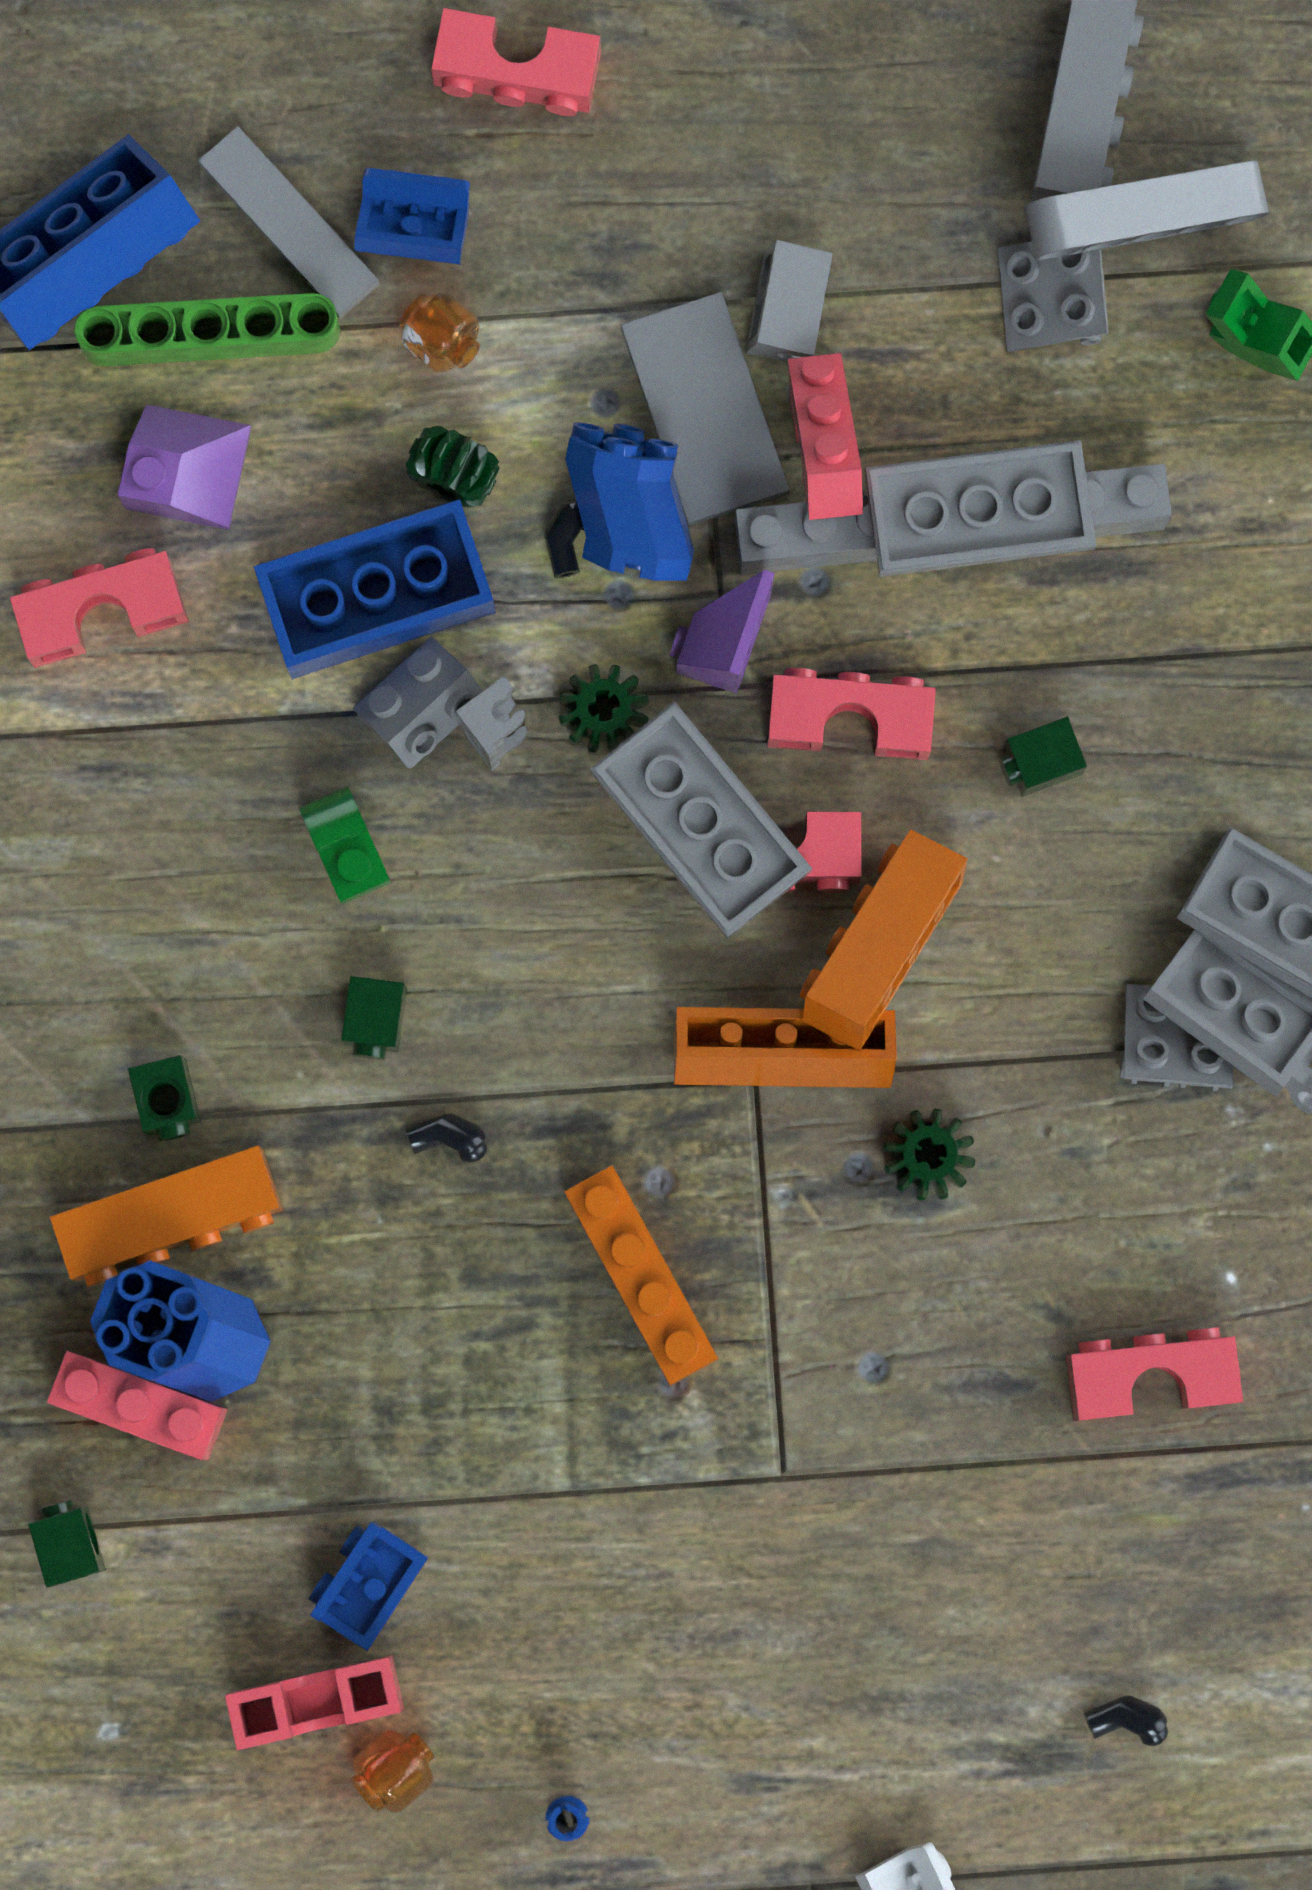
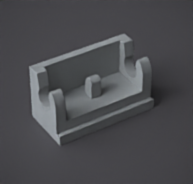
M776 240L764 252L745 354L759 355L786 362L791 358L814 356L833 253L781 240Z
M505 676L501 677L456 711L460 730L491 771L500 766V759L519 746L527 735V727L518 728L524 720V711L520 710L513 713L511 718L509 716L516 707V704L511 696L513 686ZM513 731H515V733H514L513 735L507 737L509 734H511Z

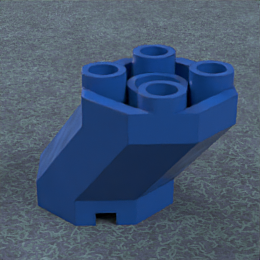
M575 422L569 438L565 460L586 535L582 558L617 573L624 574L625 567L640 570V578L654 581H687L691 570L694 547L673 474L678 454V445L661 439L645 440V430L635 426L614 424L613 431L609 432L604 431V428L597 425Z
M150 1260L107 1279L90 1320L99 1347L102 1349L110 1366L211 1402H215L237 1390L256 1383L272 1342L261 1321L253 1299Z

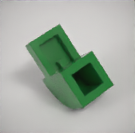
M1231 268L1222 285L1214 292L1210 307L1206 312V316L1214 324L1209 335L1228 352L1267 372L1298 381L1312 356V321L1301 309L1268 300L1248 273Z
M348 786L299 807V811L341 905L391 883Z

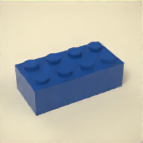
M129 134L0 230V318L28 350H31L41 342L51 339L56 335L61 326L82 310L95 306L106 292L125 278L136 275L142 270L146 262L167 246L180 242L191 228L201 222L171 175Z
M460 499L253 566L291 679L496 613L494 600Z

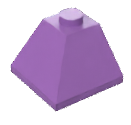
M146 404L128 445L118 490V497L126 510L229 530L249 442L251 425Z
M767 570L759 572L694 613L689 628L682 625L679 626L670 652V656L678 658L676 674L735 694L738 693L771 597L774 580L773 572Z

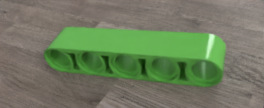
M306 293L95 306L79 315L75 322L74 333L83 354L90 362L99 366H121L319 354L335 346L340 337L341 328L333 303L321 294ZM311 314H322L329 319L326 328L319 333H307L301 328L303 320ZM259 317H269L275 321V327L266 336H253L248 332V327L253 320ZM215 320L222 324L220 333L213 339L202 340L195 336L196 328L203 321ZM160 323L168 327L167 335L160 342L147 343L141 339L143 331L151 324ZM105 326L115 330L113 339L107 345L99 347L88 343L90 334L98 327Z

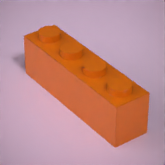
M911 829L900 846L892 843L885 852L878 867V872L882 875L876 885L872 887L866 884L857 897L852 909V913L856 917L848 929L840 926L833 935L826 950V955L830 957L822 971L813 968L806 978L799 995L805 999L802 1021L860 1051L962 886L968 858Z
M676 1007L674 1085L891 1088L897 1061L895 1010L884 1011L859 1051L803 1022L804 1009Z
M258 1145L50 1216V1220L69 1278L74 1281L85 1279L87 1287H92L105 1283L107 1279L118 1275L116 1268L137 1261V1264L140 1265L150 1260L160 1264L171 1259L168 1252L170 1249L189 1243L192 1252L222 1242L220 1232L241 1225L243 1234L268 1227L274 1224L272 1214L284 1210L264 1151Z
M613 1165L564 1191L567 1200L669 1386L717 1361L718 1357Z

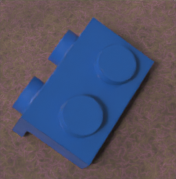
M366 168L363 174L362 202L354 238V251L460 264L469 218L470 183L467 180Z
M375 1521L370 1522L366 1530L356 1525L339 1551L340 1554L347 1558L335 1577L326 1571L308 1600L316 1604L310 1614L312 1618L318 1622L322 1621L366 1651L370 1649L429 1558Z

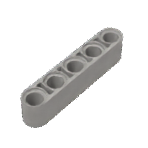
M1258 161L1241 162L1043 198L1024 206L1037 260L1253 221L1270 214Z

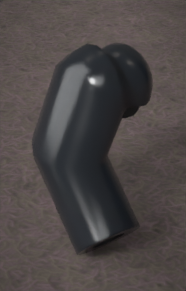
M575 499L568 500L559 506L544 534L554 578L556 579L570 577L580 572L573 542L580 531L584 530Z
M443 1114L405 1129L414 1154L444 1144L457 1150L462 1161L473 1163L482 1159L487 1152V1145L484 1142L485 1133L479 1125L454 1114Z
M1123 1696L1084 1713L1094 1739L1121 1727L1139 1735L1142 1743L1147 1746H1157L1163 1743L1168 1735L1167 1718L1159 1707L1133 1696Z

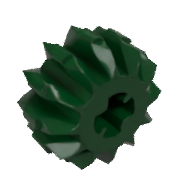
M433 426L422 430L419 438H415L408 452L410 456L405 465L407 474L412 480L418 482L420 488L430 491L435 497H441L449 503L460 499L464 508L481 506L486 496L491 494L497 480L495 478L500 469L498 459L487 450L485 445L478 444L471 437H466L455 429L447 430L442 426Z
M596 664L589 666L591 682L588 684L580 676L574 674L570 678V684L579 695L566 692L561 693L559 697L560 704L574 709L564 712L559 716L560 725L566 727L578 725L569 735V741L576 745L588 735L590 737L588 754L590 755L597 754L600 741H607L608 751H613L619 746L617 737L621 736L626 740L635 733L629 725L641 728L649 722L648 716L635 711L649 704L648 695L643 693L630 695L637 688L639 679L632 675L619 684L620 666L614 664L609 669L608 679L600 678V669ZM608 699L609 707L613 703L618 706L612 710L611 720L600 721L598 713L594 718L590 715L591 712L596 710L597 700Z
M933 1109L930 1115L929 1126L924 1125L921 1113L918 1110H914L909 1114L914 1132H911L900 1122H895L891 1128L894 1134L904 1141V1144L893 1141L883 1144L884 1152L900 1155V1160L892 1161L884 1166L885 1173L893 1174L902 1169L904 1170L906 1175L896 1185V1189L899 1192L905 1191L913 1180L919 1182L916 1190V1200L918 1201L926 1199L929 1184L932 1183L937 1197L940 1200L946 1199L948 1197V1188L943 1178L946 1177L954 1186L962 1188L967 1181L954 1167L967 1169L975 1166L974 1158L958 1155V1150L966 1149L973 1145V1137L964 1136L955 1141L952 1134L960 1128L962 1121L959 1118H954L945 1130L940 1128L942 1110ZM927 1141L931 1148H941L943 1157L940 1156L936 1160L940 1167L930 1169L927 1162L918 1163L916 1161L914 1153H919L922 1149L918 1143Z

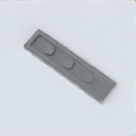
M238 126L198 160L201 168L316 294L325 296L333 303L339 319L345 316L380 285L377 277Z

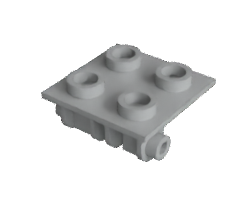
M1032 241L998 248L1007 352L1080 339L1081 345H1095L1102 342L1101 335L1109 334L1101 249L1037 260Z
M1126 984L1124 1056L1121 1057L1120 1078L1130 1079V1084H1137V1081L1162 1082L1163 1087H1169L1170 1083H1177L1178 1087L1185 1089L1186 1084L1211 1087V1091L1216 1092L1219 1087L1233 1088L1232 1064L1143 1000L1152 986Z

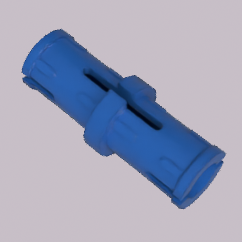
M561 1796L554 1799L548 1806L545 1814V1821L548 1820V1831L561 1841H573L580 1838L586 1832L589 1825V1816L586 1817V1812L588 1811L586 1805L574 1796ZM563 1810H567V1812H571L576 1816L577 1821L573 1826L568 1827V1825L559 1821L558 1815Z

